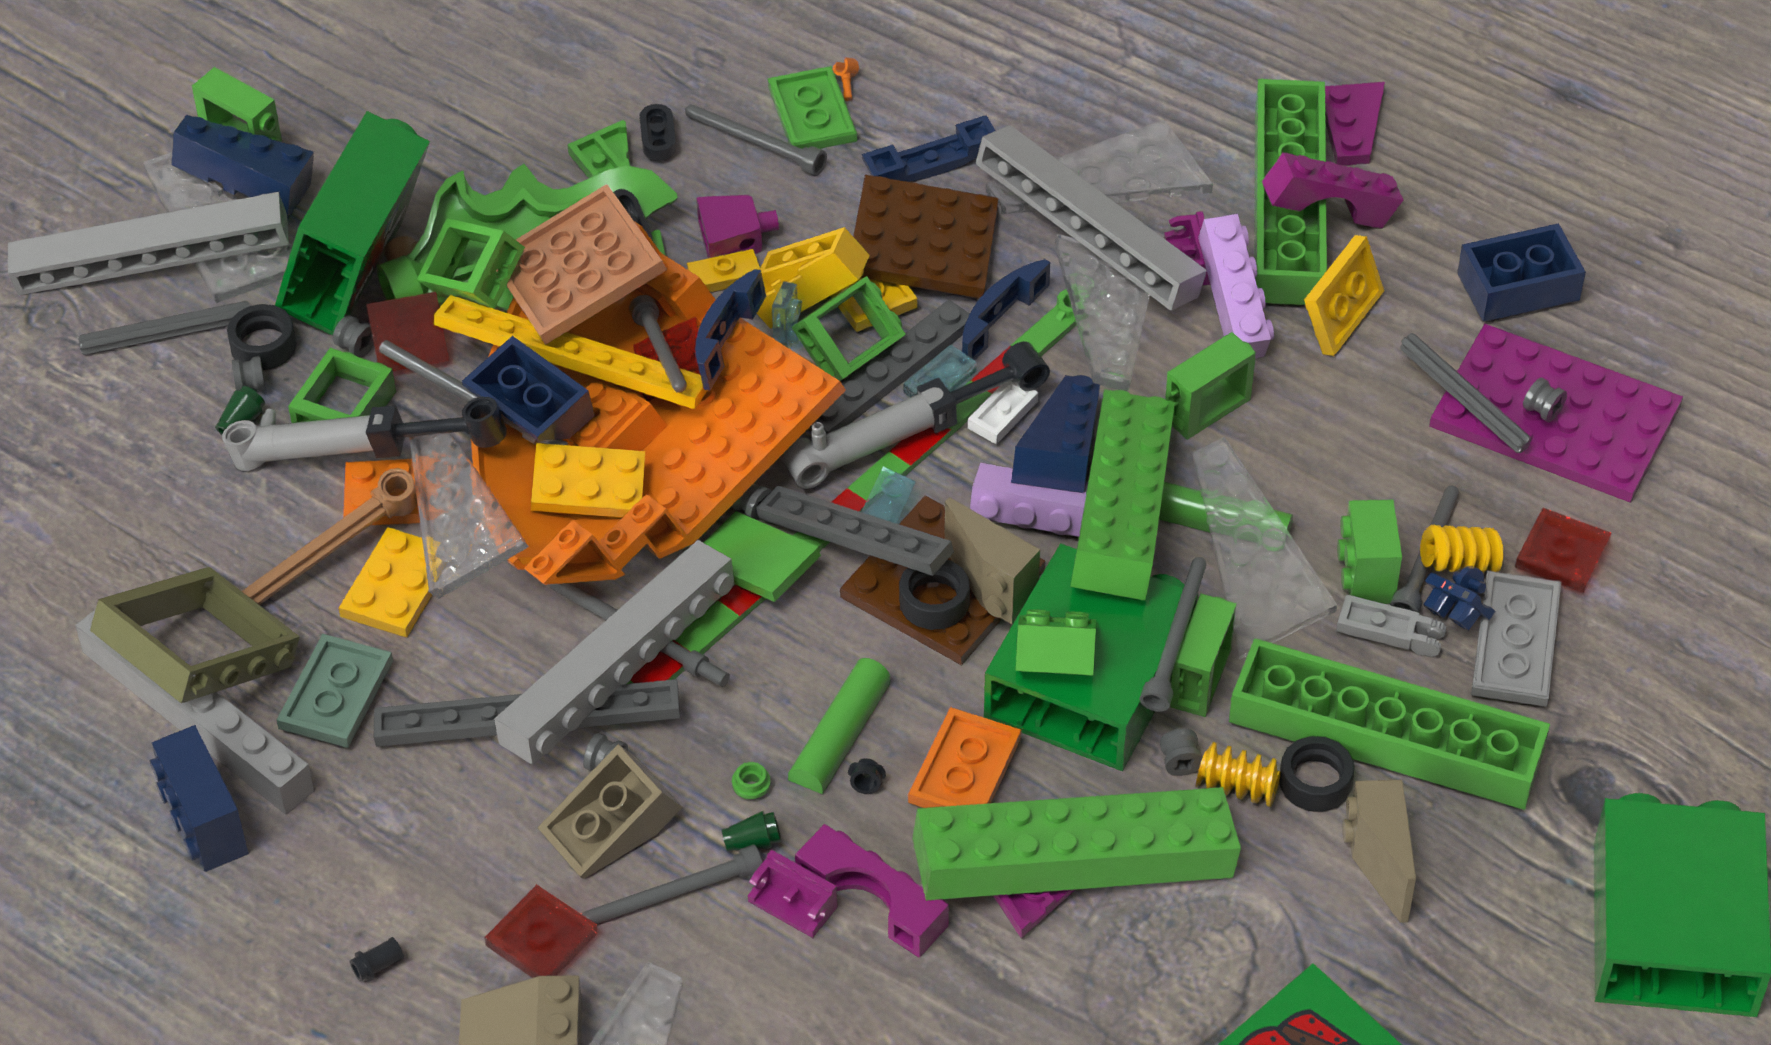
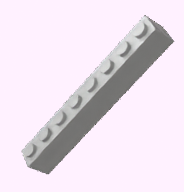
M1011 125L982 137L976 160L977 166L1172 311L1199 297L1207 272L1205 268Z
M279 192L8 242V275L19 296L289 245L287 213Z
M697 540L494 718L499 744L532 765L544 754L550 753L563 737L570 731L578 728L582 720L596 708L601 707L618 687L627 684L639 669L647 662L654 660L658 652L672 640L677 639L687 626L696 618L703 616L715 601L731 590L734 585L732 559Z
M95 610L75 625L81 648L85 655L180 731L196 725L210 755L285 815L314 792L309 764L219 693L215 692L180 703L90 631Z

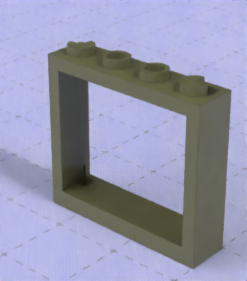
M211 567L98 599L90 628L92 633L180 703L290 668L294 662V655L300 639L299 635ZM203 607L252 645V647L190 666L141 626Z

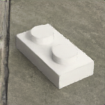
M1012 381L1000 385L968 418V429L997 445L1038 402V391H1024L1017 383Z

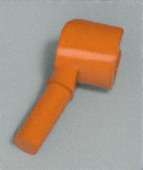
M845 57V63L836 62L833 66V71L836 75L841 76L844 100L851 101V78L857 75L859 63L854 58Z

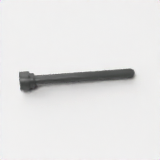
M688 105L685 108V114L689 118L795 160L804 172L817 176L824 169L827 160V153L824 150L814 146L801 149L695 105Z
M637 296L629 305L631 317L637 325L644 326L673 389L676 392H683L687 387V383L657 322L660 313L659 308L651 296Z
M1450 485L1445 489L1431 525H1440L1441 527L1447 525L1459 495V490L1456 486ZM1420 552L1406 586L1394 593L1390 602L1391 606L1415 612L1420 611L1422 600L1419 591L1429 567H1423Z
M1202 557L1194 558L1191 563L1155 677L1151 678L1143 686L1140 702L1149 710L1163 712L1170 707L1173 690L1169 681L1207 565Z
M755 844L739 849V854L734 855L732 861L587 910L582 913L581 922L585 926H592L739 875L740 878L747 876L751 879L755 871L762 864L760 854Z

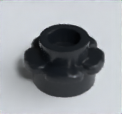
M862 758L858 763L853 762L848 768L852 788L862 794L876 792L883 783L882 779L886 777L884 767L869 758Z

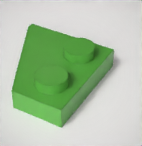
M624 120L567 144L568 154L588 178L609 169L629 165L627 130Z

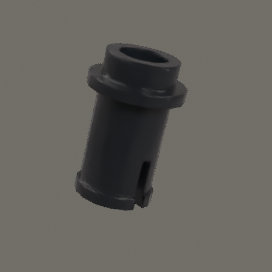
M391 937L365 953L361 951L356 952L355 958L350 960V965L359 981L365 979L371 981L374 979L375 973L398 961H402L404 955L395 938Z

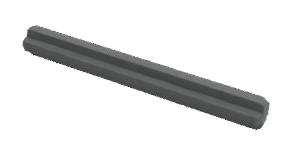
M242 301L81 334L78 339L80 350L83 355L228 326L230 320L237 312L249 307L250 304L248 301Z
M1410 333L1402 339L1400 349L1516 453H1522L1529 448L1531 437L1417 335Z

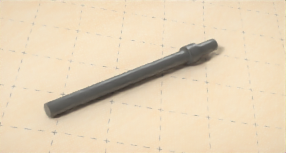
M385 340L380 346V353L466 402L478 398V396L465 388L462 382L390 341ZM502 415L505 424L523 433L522 437L535 445L536 443L569 445L568 442L562 439L538 441Z
M572 583L550 584L552 590L605 620L617 611V609ZM671 641L660 651L683 664V669L696 677L702 675L721 687H724L730 679L729 673L709 663V658L696 650L690 652Z

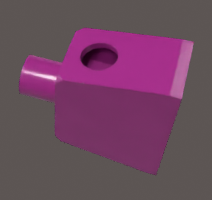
M749 195L696 198L698 224L708 258L753 249L754 253L757 254L762 250L761 233L779 230L776 210L757 213L753 198Z

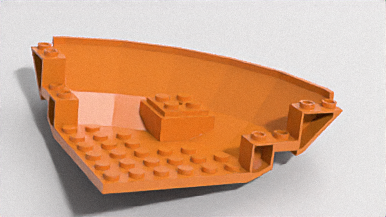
M636 223L662 259L667 270L567 332L660 362L644 326L637 325L629 312V305L634 298L640 295H648L655 300L660 313L657 322L679 368L700 375L695 350L696 338L703 318L716 299L699 276L662 254L643 227ZM513 297L507 313L528 320ZM739 318L721 348L724 369L712 389L706 392L695 409L552 364L589 390L595 414L570 439L562 440L568 442L569 446L645 451L642 499L623 518L531 511L536 445L522 437L523 433L505 424L507 428L505 439L493 447L480 448L471 439L475 500L503 557L517 570H526L544 585L615 580L625 575L621 569L643 547L661 559L694 544L846 391L845 387L838 379L742 318ZM493 344L489 356L492 353H494L500 346Z

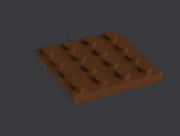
M865 174L853 235L870 255L861 278L867 276L869 279L981 298L985 291L999 198Z
M925 495L899 524L944 539L945 506ZM871 555L840 588V598L961 666L1002 620L1000 617L992 616L983 608L970 589V605L966 615L957 624L945 629L933 630L918 627L907 620L900 609L899 581L904 570L908 567ZM1040 558L1039 576L1045 570V560ZM938 582L923 584L912 592L916 599L931 605L943 604L956 596V591L953 588Z

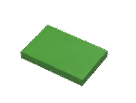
M832 66L768 78V88L789 144L801 149L811 146L821 149L857 142V132Z
M737 511L703 542L732 559L735 585L774 602L821 556L819 546Z

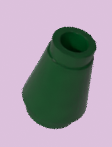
M242 386L240 390H235L219 422L215 426L216 430L222 435L224 430L235 422L242 420L254 421L263 413L264 399L247 386Z
M761 811L729 826V828L722 829L727 852L739 851V849L754 844L757 849L773 848V844L781 842V835L774 812L765 814L764 811Z

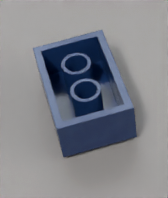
M1558 223L1462 244L1457 274L1479 316L1485 322L1579 301L1586 271Z
M196 725L151 742L155 758L149 760L158 781L155 784L163 803H168L172 809L169 813L177 832L182 831L185 836L183 842L192 861L199 859L204 871L207 872L248 855L238 809Z

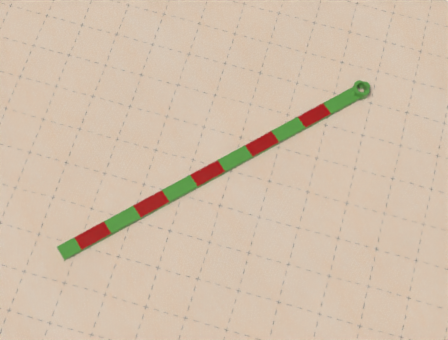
M1079 288L1061 291L1057 296V304L1053 309L967 384L1004 369L1005 367L1002 363L1003 356L1016 343L1029 342L1040 356L1045 354L1076 325L1082 324L1090 317L1091 305L1089 303V294ZM998 387L957 404L956 425L936 434L932 428H929L901 440L831 503L864 513L968 421V418ZM798 531L793 535L819 546L820 551L830 543L829 541ZM735 585L726 595L712 605L703 616L696 619L677 639L672 641L690 652L696 650L704 654L766 598ZM659 652L654 660L647 662L639 669L627 684L675 680L685 670L683 669V664Z

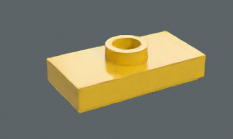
M753 249L687 263V269L699 276L710 292L727 289L748 272L754 269L760 270Z

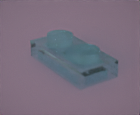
M784 281L772 305L773 339L791 349L793 343L798 344L800 341L791 327L798 323L802 301L797 297V284Z
M950 344L903 383V393L911 398L917 395V386L938 377L948 391L951 392L977 372V362Z
M883 466L861 512L897 523L916 482Z

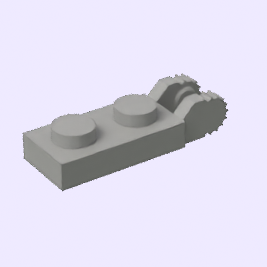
M1346 594L1337 622L1336 632L1407 650L1411 649L1417 655H1426L1432 658L1440 653L1441 643L1437 639L1444 638L1446 626L1437 619L1434 620L1433 618L1419 615V612Z

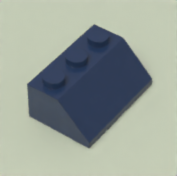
M511 336L461 381L462 385L476 396L493 398L502 415L538 441L570 439L595 416L589 390L514 336Z

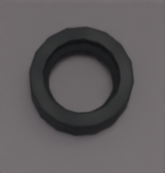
M258 304L249 306L237 312L230 320L227 328L232 357L246 362L250 361L252 357L260 356L263 370L273 369L285 363L294 354L297 345L292 318L284 309L275 305ZM259 329H275L282 333L277 340L266 345L254 346L242 342L247 334Z
M947 560L933 576L907 568L904 570L899 581L900 609L906 619L918 627L933 630L945 629L955 625L966 615L970 605L969 577L962 567L951 560ZM938 582L953 588L956 591V596L943 604L931 605L916 599L912 592L923 584Z
M1309 736L1296 740L1287 747L1281 759L1280 788L1284 796L1291 803L1307 811L1324 812L1337 808L1346 801L1352 789L1354 761L1349 751L1339 742L1332 739ZM1320 761L1333 767L1339 774V780L1325 787L1311 786L1299 780L1294 774V769L1301 763Z

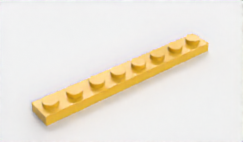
M450 295L434 314L435 326L497 346L503 345L511 336H514L551 364L677 403L681 406L695 409L708 391L704 390L699 374L680 369L687 387L683 392H676L661 362L568 332L545 345L529 320Z

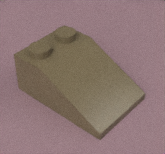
M949 497L945 501L944 539L952 543L954 553L950 556L951 560L962 567L969 577L970 589L980 605L992 616L1000 617L1013 624L1039 580L1040 549Z
M618 744L537 828L576 873L585 879L656 836L683 807L637 757Z
M1403 780L1355 781L1353 797L1346 798L1347 819H1343L1342 827L1344 843L1350 842L1353 860L1400 923L1408 922L1416 873Z
M579 975L538 976L461 1000L459 1045H581L582 993Z

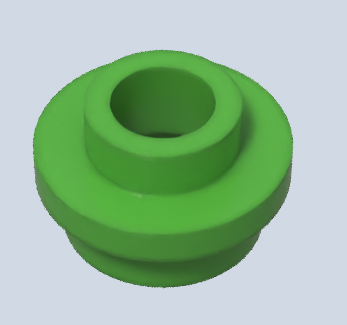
M746 762L740 765L732 776L733 790L737 795L745 799L762 797L770 788L769 773L761 764L756 762Z

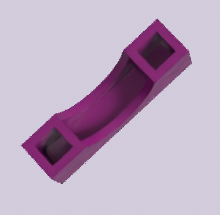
M1284 152L1262 181L1272 206L1302 211L1310 204L1322 199L1343 198L1355 223L1381 229L1404 201L1393 176Z
M824 824L795 854V863L836 885L837 892L847 889H858L879 897L889 909L888 938L918 958L926 952L949 926V904L944 899L926 900L923 887L916 884L910 875L904 871H896L884 863L882 858L875 852L866 851L853 843L852 839L842 831H835Z

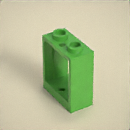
M213 67L192 85L198 117L282 142L275 100L216 67ZM233 114L236 115L237 117H239V118H241V119L247 121V124H245L244 122H242V121H240V120L234 118V117H233Z
M447 218L416 280L438 296L448 298L450 295L495 309L525 247L505 231ZM469 241L486 243L468 282L452 280L451 277Z
M867 276L846 288L791 327L817 367L839 381L906 335L902 329L901 320L893 311L889 310L882 299L881 290ZM853 296L881 339L847 362L819 319Z
M1231 332L1167 372L1165 400L1175 402L1172 427L1185 439H1190L1251 400L1256 352L1249 343L1242 341Z
M329 348L289 404L291 423L370 415L372 407L387 406L396 393L393 369L382 363H375L357 357L350 352ZM336 376L369 387L351 415L317 404Z
M1200 593L1186 628L1172 672L1171 685L1173 697L1170 704L1171 708L1206 717L1232 650L1237 603L1226 601L1221 597H1212Z

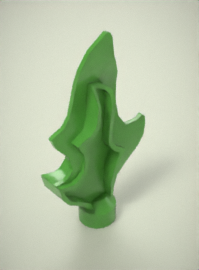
M522 164L511 172L502 189L487 195L474 191L467 183L464 170L447 178L435 194L425 232L413 251L407 256L403 255L377 265L379 283L384 297L396 317L424 308L425 305L443 304L447 299L446 297L438 296L416 279L447 218L502 230L516 240L606 184L613 192L617 189H626L633 193L641 206L645 219L663 207L673 204L678 198L677 193L652 170L629 165L603 171L569 188L552 189L538 182L528 167ZM469 241L451 277L452 280L468 282L486 243ZM507 286L495 307L497 309L508 311L513 295Z

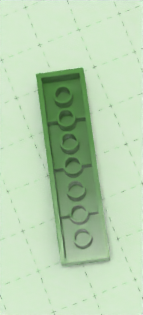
M1258 79L1255 104L1254 259L1257 266L1255 281L1257 288L1263 289L1265 303L1305 305L1304 299L1327 271L1326 199L1316 201L1302 211L1272 206L1262 181L1283 152L1297 156L1303 155L1326 162L1325 82Z
M1104 389L1070 587L1146 600L1154 559L1175 402L1167 401L1157 396L1144 397L1130 394L1124 390L1111 391Z
M1256 638L1253 640L1233 690L1229 723L1294 742L1309 736L1326 737L1339 742L1349 751L1354 760L1523 810L1526 808L1541 763L1550 724Z
M1223 787L917 808L912 837L926 900L1233 878L1241 850Z

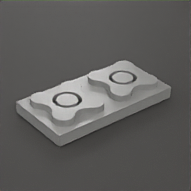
M1487 571L1483 604L1493 608L1496 612L1490 620L1484 617L1480 619L1471 695L1547 707L1561 582Z

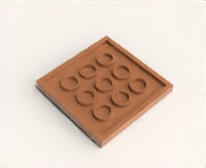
M606 184L516 239L525 249L506 286L546 345L612 303L622 299L643 284L651 281L656 276L665 272L667 268L613 191Z

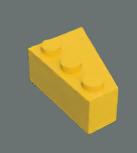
M845 227L768 251L760 268L767 297L758 310L757 315L770 329L857 282L864 273L863 269L870 255Z

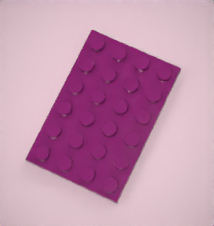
M1484 323L1457 372L1531 437L1529 448L1522 453H1516L1447 390L1430 418L1429 427L1631 503L1681 407L1683 396ZM1540 377L1548 380L1550 386L1554 389L1561 388L1567 391V399L1563 408L1551 422L1541 419V415L1537 411L1530 412L1523 408V401L1528 390Z

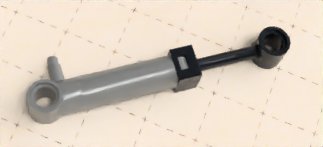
M1025 341L1016 343L1003 356L1002 363L1005 367L1004 369L951 392L948 391L938 377L917 386V395L826 434L822 423H814L811 431L812 441L808 438L797 439L781 455V460L799 487L804 489L815 487L827 477L829 472L926 429L932 428L936 434L956 425V405L1009 381L1017 383L1024 391H1032L1041 387L1050 375V368L1031 343Z
M478 397L469 401L462 410L463 417L403 423L396 405L372 407L370 415L276 425V411L270 408L262 416L260 426H256L253 422L247 420L235 422L224 430L222 440L235 467L241 471L256 469L267 461L370 451L374 452L376 458L401 456L405 437L465 431L471 436L476 446L488 448L499 444L505 439L507 428L496 401L490 397Z

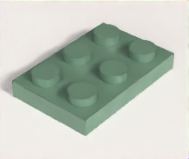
M322 634L276 720L278 729L349 748L393 663L392 652Z

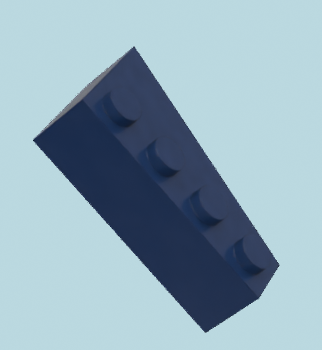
M189 115L184 117L174 131L172 166L206 182L218 181L222 183L223 190L233 195L241 192L249 197L279 192L287 213V220L311 185L314 151Z
M1065 375L1015 446L1011 483L1084 493L1101 380L1091 379L1085 375Z

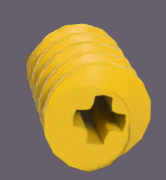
M1430 525L1422 534L1420 544L1421 561L1423 567L1428 568L1433 563L1435 570L1441 572L1446 567L1450 572H1457L1459 569L1462 570L1467 566L1476 567L1482 573L1486 570L1499 572L1503 563V544L1499 533L1494 528L1485 527L1481 529L1480 527L1468 528L1465 526L1455 528L1449 525L1443 527L1440 525Z
M1212 742L1207 751L1204 752L1196 779V787L1200 786L1204 779L1206 780V788H1216L1220 782L1226 796L1235 787L1236 798L1242 800L1250 791L1251 802L1257 804L1265 795L1266 806L1271 808L1277 794L1281 772L1277 770L1276 758H1272L1269 764L1263 767L1261 754H1257L1254 760L1249 763L1247 762L1246 750H1242L1239 756L1234 759L1232 757V746H1227L1222 755H1219L1217 752V742Z

